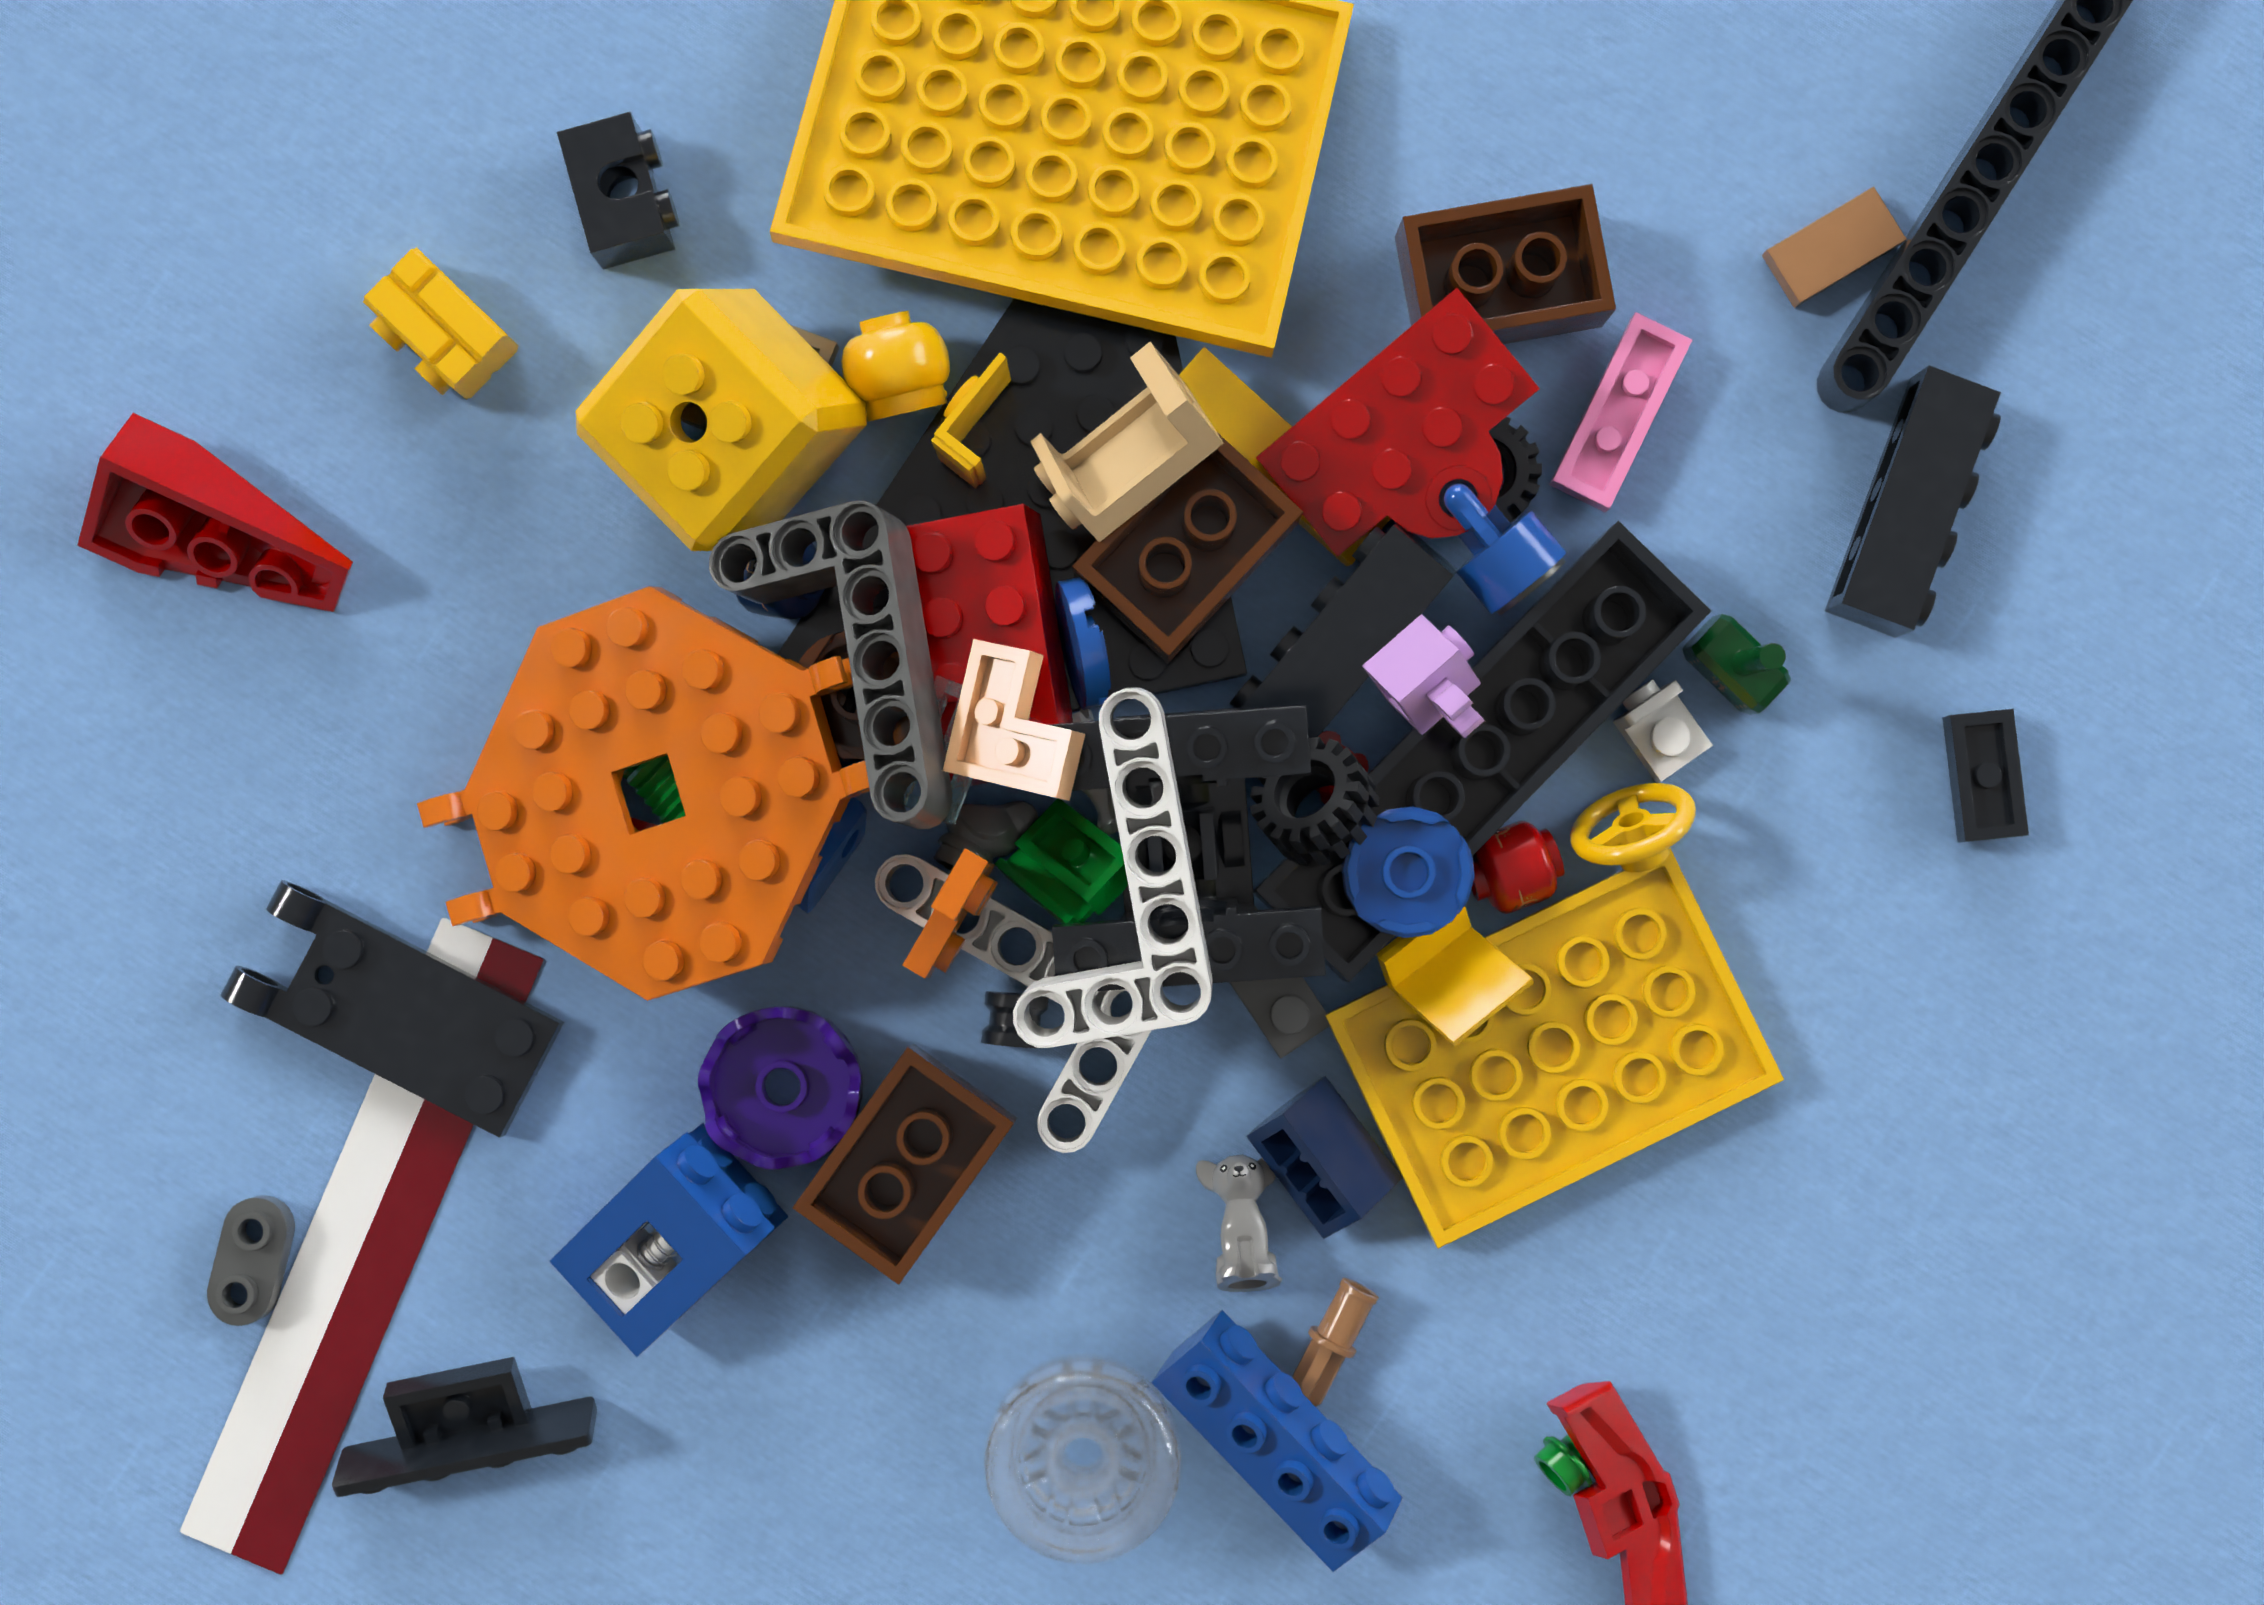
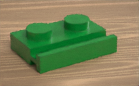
M1059 798L1014 843L1019 849L1007 861L1000 857L994 864L1008 880L1062 924L1085 922L1093 912L1100 916L1128 886L1121 845Z

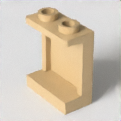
M1151 342L1130 357L1146 383V389L1066 453H1059L1041 433L1030 441L1041 461L1034 467V471L1046 488L1053 494L1049 500L1054 509L1070 528L1074 530L1083 524L1098 542L1105 539L1224 444L1186 383Z

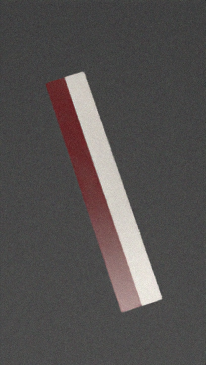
M441 918L427 951L524 1002L527 1001L543 963L541 957L464 925L452 926L451 920L447 918ZM376 1074L374 1075L181 1526L180 1532L277 1574L281 1575L284 1573L474 1124Z

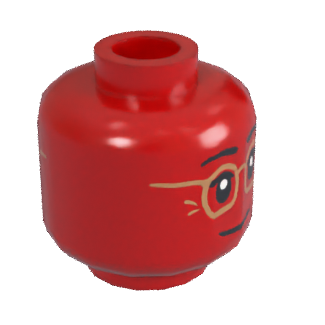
M1518 821L1499 828L1472 856L1475 877L1471 891L1477 901L1488 898L1492 906L1504 914L1515 912L1552 897L1557 889V878L1564 876L1565 870L1560 851L1549 830L1544 828L1538 831L1533 824L1527 821Z

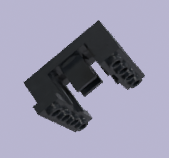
M1306 705L1240 710L1239 707L1164 713L1184 825L1191 826L1201 836L1202 851L1191 859L1213 983L1326 976L1321 906L1255 910L1245 778L1311 773ZM1151 715L1113 717V722L1116 729L1122 735L1128 738H1138L1148 731L1151 724ZM1099 720L1046 724L1085 734L1072 791L1110 788ZM1139 767L1128 774L1126 791L1134 802L1140 805H1151L1161 799L1163 782L1154 770ZM1161 836L1145 838L1138 846L1139 860L1150 871H1166L1176 862V857L1167 848L1166 839ZM1129 886L1123 891L1125 912L1120 920L1054 924L1052 926L1055 976L1142 961ZM1173 904L1158 906L1150 914V923L1153 930L1163 938L1175 939L1182 936L1188 929L1186 914L1181 908ZM1176 972L1169 975L1162 982V987L1196 985L1199 983L1192 975L1185 972ZM1108 984L1097 991L1123 990L1125 988L1117 984Z

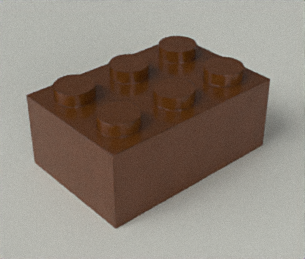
M1593 184L1403 216L1395 235L1411 326L1456 288L1460 290L1503 344L1601 328L1616 310Z
M1219 433L1218 435L1222 439L1223 445L1101 542L1096 540L1072 566L1074 578L1080 577L1088 584L1091 593L1167 664L1299 524L1303 511Z
M912 1044L906 1048L792 1208L899 1285L1009 1132L1017 1117L920 1047Z

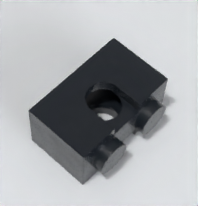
M631 112L558 131V140L591 255L604 270L675 250L670 229L678 227L680 224L669 189L658 191L656 187L653 169L663 167V163L653 131L651 129L642 131ZM632 178L638 180V188L635 195L622 199L610 198L611 191L618 183Z

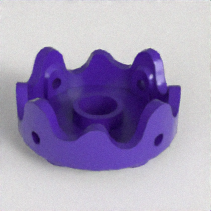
M795 1006L763 1008L742 1015L728 1023L717 1034L698 1074V1088L704 1108L707 1133L721 1149L764 1169L795 1167L813 1162L824 1156L840 1142L856 1120L863 1097L862 1070L858 1055L847 1036L833 1022L823 1016ZM776 1068L790 1069L799 1078L800 1093L791 1104H778L772 1101L766 1092V1079Z

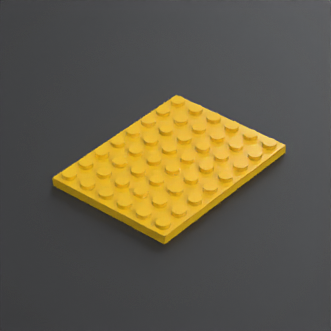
M834 0L770 228L772 242L1272 358L1354 4L1339 0Z

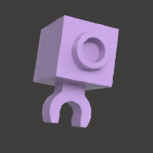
M1421 614L1363 665V668L1385 699L1421 735L1426 733L1443 717L1463 738L1484 722V719L1471 707L1473 703L1468 697L1481 684L1467 662L1474 656V652L1466 641L1449 625L1440 632Z

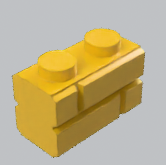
M417 247L411 249L391 269V273L388 276H384L364 296L363 303L377 315L369 326L397 352L407 344L423 359L414 369L441 395H444L452 387L466 400L472 398L491 378V374L498 371L518 350L519 346Z

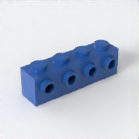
M1221 1310L1173 1350L1151 1383L1332 1572L1386 1533L1403 1497L1394 1489L1388 1476L1380 1469L1373 1467L1348 1441L1341 1427L1335 1422L1328 1420L1302 1393L1298 1383L1290 1375L1282 1372L1262 1352L1253 1336L1245 1328L1237 1325Z

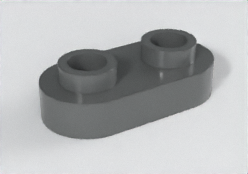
M261 1195L245 1199L234 1205L225 1217L208 1283L207 1300L213 1314L226 1324L243 1326L260 1320L273 1310L278 1301L295 1233L293 1214L289 1207L278 1198ZM250 1219L259 1221L263 1227V1236L259 1242L250 1239L247 1235L246 1226ZM235 1282L241 1283L247 1290V1300L243 1305L236 1303L231 1297V1287Z

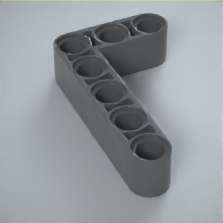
M861 500L742 530L721 538L713 547L709 557V571L712 579L719 587L757 604H767L838 586L868 783L874 808L883 818L912 828L931 829L939 825L948 816L952 807V788L949 772L943 771L946 751L911 537L907 527L898 518L878 506ZM878 524L879 529L876 541L871 547L863 550V539L866 532ZM817 541V551L814 558L808 564L803 565V555L806 548L812 542ZM756 557L755 571L749 579L744 581L746 565L751 559ZM888 587V602L881 612L874 615V599L881 590ZM898 651L899 666L890 678L884 679V663L892 653ZM908 715L910 720L909 733L902 743L895 745L893 731L896 723ZM918 780L921 787V796L913 809L906 811L904 806L905 791L912 782Z

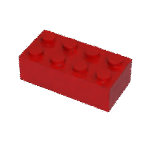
M1019 504L906 526L911 537L946 754L973 639L1029 650L1044 655L1028 721L1041 724L1072 723L1071 702L1041 514L1025 504ZM949 773L951 788L991 783Z

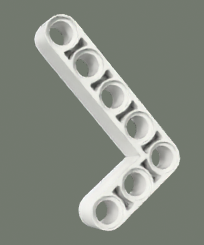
M1128 687L1112 693L1104 701L1099 712V728L1142 961L1047 977L1033 982L1016 1003L1013 1010V1024L1017 1034L1026 1043L1037 1048H1052L1188 1024L1200 1018L1206 1012L1211 1001L1213 979L1165 715L1160 701L1151 692L1142 688ZM1125 699L1141 701L1150 712V727L1141 737L1128 738L1122 735L1114 725L1113 713L1116 706ZM1136 768L1152 769L1161 777L1163 794L1158 802L1151 805H1140L1128 796L1126 779L1128 774ZM1150 836H1161L1167 839L1173 845L1176 852L1175 864L1163 872H1153L1146 869L1138 857L1140 842ZM1163 904H1173L1181 908L1186 914L1188 929L1182 936L1175 939L1163 938L1151 926V912ZM1185 972L1192 975L1198 981L1201 994L1191 1004L1177 1005L1165 997L1162 982L1173 973ZM1108 984H1117L1124 987L1130 993L1133 1008L1121 1017L1108 1016L1098 1008L1096 991ZM1040 996H1049L1056 999L1064 1010V1023L1053 1029L1038 1026L1032 1020L1029 1013L1030 1002Z
M908 854L895 855L887 859L878 869L875 878V889L880 901L889 909L924 928L934 911L931 905L949 874L918 857ZM911 865L920 871L924 886L916 899L910 902H901L893 896L890 890V880L892 874L897 869ZM990 898L983 909L978 924L972 931L965 934L956 933L965 939L962 950L1028 987L1035 981L1055 976L1052 932ZM1020 927L1028 930L1036 941L1034 956L1023 965L1009 963L1003 957L1000 950L1002 937L1013 928ZM1127 990L1096 991L1098 1008L1104 1014L1113 1017L1111 1014L1113 999L1119 993ZM1046 996V997L1050 998L1051 1000H1053V1001L1059 1003L1056 999L1051 998V997H1049V996ZM1152 1030L1077 1043L1042 1105L1037 1119L1038 1133L1048 1147L1061 1153L1075 1152L1085 1147L1093 1137ZM1102 1047L1108 1049L1114 1055L1117 1061V1069L1111 1079L1095 1083L1083 1076L1080 1070V1059L1091 1048ZM1061 1104L1076 1106L1085 1117L1084 1130L1074 1138L1065 1139L1059 1137L1052 1132L1049 1126L1048 1117L1050 1112Z

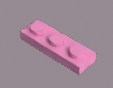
M1637 312L1634 313L1549 483L1550 486L1603 512H1607L1610 509L1687 353L1692 339Z

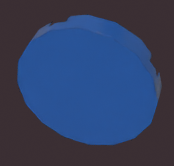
M1080 577L1058 581L1055 586L1056 614L1062 650L1074 694L1079 706L1083 710L1101 707L1108 698V690H1111V680L1103 631L1100 632L1099 626L1095 625L1091 615H1085L1086 610L1094 609L1093 605H1096L1088 584Z
M1413 806L1390 809L1377 815L1374 827L1362 824L1360 828L1367 835V838L1361 845L1353 839L1350 840L1347 848L1351 853L1344 857L1341 868L1344 892L1357 916L1378 932L1401 938L1430 935L1452 922L1469 901L1475 877L1471 849L1458 830L1440 814Z

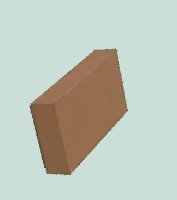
M1873 186L1767 249L1762 257L1792 306L1796 308L1897 248L1907 239Z

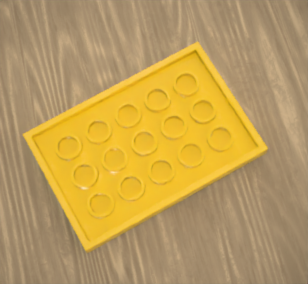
M1671 848L1668 858L1653 869L1643 872L1621 870L1485 936L1484 938L1532 977L1534 983L1456 1046H1453L1393 992L1388 984L1325 1014L1335 1040L1437 1248L1449 1244L1784 1080Z

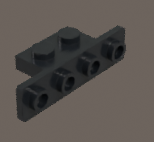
M515 1357L387 1382L383 1401L396 1436L343 1448L332 1481V1487L336 1497L358 1493L373 1494L387 1487L421 1480L437 1481L455 1473L484 1467L500 1468L514 1461L548 1454H567L578 1448L589 1446L592 1443L597 1406L594 1398L590 1396L531 1408Z

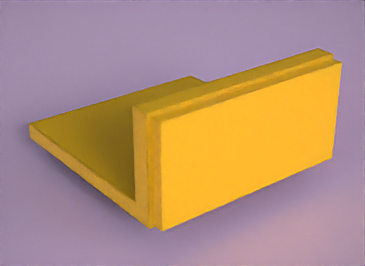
M1002 353L996 356L980 377L972 376L957 391L945 409L944 417L946 419L936 430L931 440L938 459L975 489L987 478L982 460L960 442L1011 381L1007 358Z
M1465 906L1452 922L1433 934L1409 938L1397 937L1376 954L1389 988L1453 1046L1460 1043L1534 983L1532 977L1471 926Z

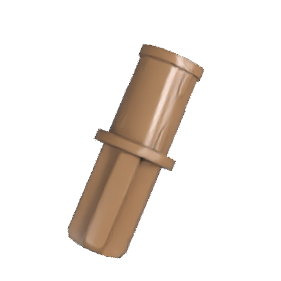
M1348 1278L1341 1280L1340 1287L1319 1326L1310 1327L1308 1334L1312 1339L1292 1375V1378L1300 1386L1302 1393L1315 1407L1322 1404L1345 1358L1354 1357L1356 1349L1352 1345L1365 1323L1372 1306L1379 1299L1373 1291Z

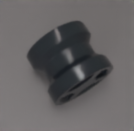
M985 992L984 1004L990 1010L989 1024L982 1030L981 1043L1037 1048L1026 1043L1017 1034L1013 1024V1010L1022 993ZM1046 996L1034 998L1029 1004L1031 1018L1038 1026H1040L1041 1015L1048 1010L1049 998Z

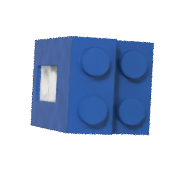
M702 1123L690 1133L686 1132L657 1154L549 1262L629 1350L638 1357L789 1216L776 1203L772 1193L765 1186L759 1184L732 1153L721 1149L710 1138L705 1124ZM649 1223L654 1227L651 1233H648L645 1229ZM677 1253L683 1259L679 1264L671 1258L676 1256Z

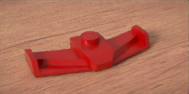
M1611 1381L1584 1383L1548 1401L1547 1406L1552 1414L1557 1415L1596 1480L1590 1487H1586L1573 1494L1592 1555L1610 1559L1620 1553L1625 1605H1688L1678 1519L1680 1503L1671 1475L1663 1470Z

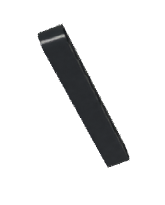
M2057 0L1906 235L1907 240L1899 246L1821 368L1817 377V392L1821 401L1829 409L1837 412L1855 411L1874 399L1887 387L2133 0ZM2077 5L2086 7L2092 13L2095 23L2085 21L2079 15ZM2043 56H2048L2058 62L2062 75L2051 73L2044 64ZM2010 107L2017 108L2026 114L2029 120V128L2019 126L2013 121L2010 115ZM1976 159L1986 160L1994 167L1996 180L1987 179L1979 173ZM1943 210L1954 212L1961 218L1964 229L1963 233L1952 231L1946 226L1943 220ZM1909 262L1922 264L1928 270L1931 280L1930 286L1919 284L1912 278L1909 272ZM1876 314L1887 315L1895 322L1897 338H1888L1878 331L1875 324ZM1842 366H1852L1862 374L1864 378L1863 391L1852 390L1844 383L1841 375Z

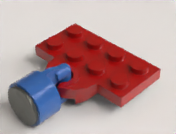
M1458 288L1447 295L1256 457L1288 498L1303 511L1302 515L1337 557L1387 515L1406 531L1428 538L1458 536L1474 556L1465 562L1456 573L1490 614L1497 612L1499 615H1502L1545 582L1566 562L1562 557L1567 552L1532 510L1511 524L1495 505L1503 481L1501 453L1489 431L1540 388Z

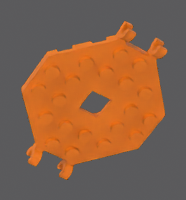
M654 586L642 588L537 627L466 788L459 792L444 794L417 803L424 828L444 823V826H451L473 817L493 888L471 893L445 902L452 926L462 925L471 921L478 923L504 914L647 1001L773 962L783 941L780 935L794 906L801 903L820 864L822 856L819 853L834 822H840L852 797L870 792L865 760L845 768L841 767L821 700V696L853 686L849 658L842 660L841 656H834L806 668L792 659H785L757 643L756 639L720 619L707 616L682 602V598L664 588ZM668 755L686 816L639 831L632 824L621 787L623 773L625 769Z

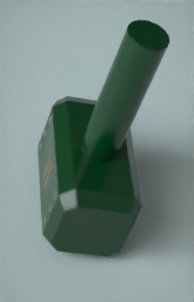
M1725 614L1716 615L1709 619L1682 649L1685 659L1740 712L1749 715L1758 714L1765 710L1791 681L1788 670L1783 666L1786 660V653L1783 647L1776 643L1761 645L1733 617Z

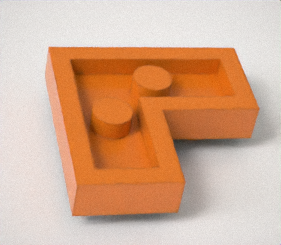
M964 848L931 905L934 909L932 915L902 966L925 979L931 977L935 968L944 973L948 971L965 942L964 938L956 934L968 912L974 916H979L998 885L997 881L989 877L995 866L994 864Z

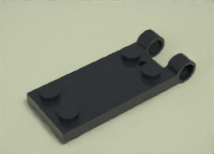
M281 880L266 910L293 926L316 934L315 939L289 988L257 971L243 966H235L220 996L232 1005L254 1015L265 1017L499 1138L505 1136L564 1022L325 900L321 896L299 885ZM323 966H329L334 972V978L329 984H324L319 980L318 973Z

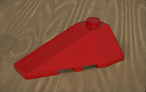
M135 413L131 414L99 458L77 544L81 548L137 573L160 577L164 570L195 575L197 585L218 589L221 582L224 581L249 586L261 598L334 612L339 603L353 561L196 441Z

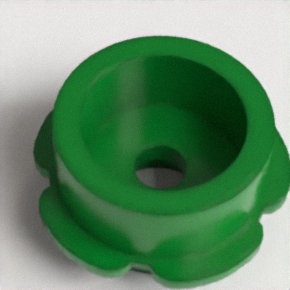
M1566 1435L1562 1440L1553 1436H1547L1543 1439L1545 1447L1534 1456V1460L1542 1473L1556 1488L1565 1495L1571 1496L1581 1486L1590 1487L1592 1485L1588 1467L1569 1435Z

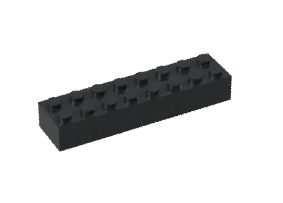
M1617 521L1584 552L1471 668L1481 684L1468 697L1473 703L1471 707L1484 719V722L1465 738L1444 717L1423 735L1413 727L1368 773L1377 787L1373 790L1379 796V807L1371 808L1377 816L1386 810L1413 806L1436 812L1458 830L1471 849L1473 856L1705 619L1711 610L1621 522ZM1335 851L1329 852L1331 863L1321 866L1313 857L1309 866L1300 865L1294 857L1291 861L1285 857L1253 890L1254 894L1269 909L1321 906L1325 964L1342 981L1350 982L1394 935L1378 932L1357 916L1344 892L1341 872L1344 858L1341 859Z

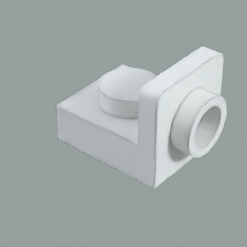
M1653 679L1647 682L1622 702L1628 711L1613 721L1656 783L1662 782L1713 746L1678 697V694L1683 689L1676 680L1661 688L1658 687Z

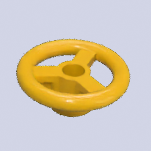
M1644 783L1616 790L1592 803L1577 817L1570 832L1571 846L1579 857L1594 864L1620 865L1627 872H1643L1653 869L1668 858L1670 854L1669 848L1683 838L1691 828L1696 816L1695 802L1688 792L1678 786L1667 783ZM1639 803H1668L1676 808V813L1650 814L1646 809H1641ZM1619 810L1620 815L1614 819L1612 826L1590 840L1589 836L1592 829L1606 816Z

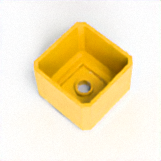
M677 289L575 411L577 435L691 551H712L721 538L731 533L783 520L867 425L866 402L856 395L847 382L755 289ZM691 402L700 406L707 418L706 431L697 441L688 437L681 426L682 411Z

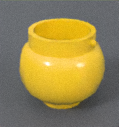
M909 310L859 322L862 335H858L847 342L842 353L841 367L843 379L856 395L866 402L867 422L947 403V391L944 390L943 384L947 381L950 373L949 354L943 337L935 327L927 322L911 323Z

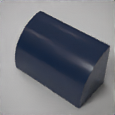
M1326 1076L1293 1097L1246 1136L1323 1239L1362 1219L1403 1179Z

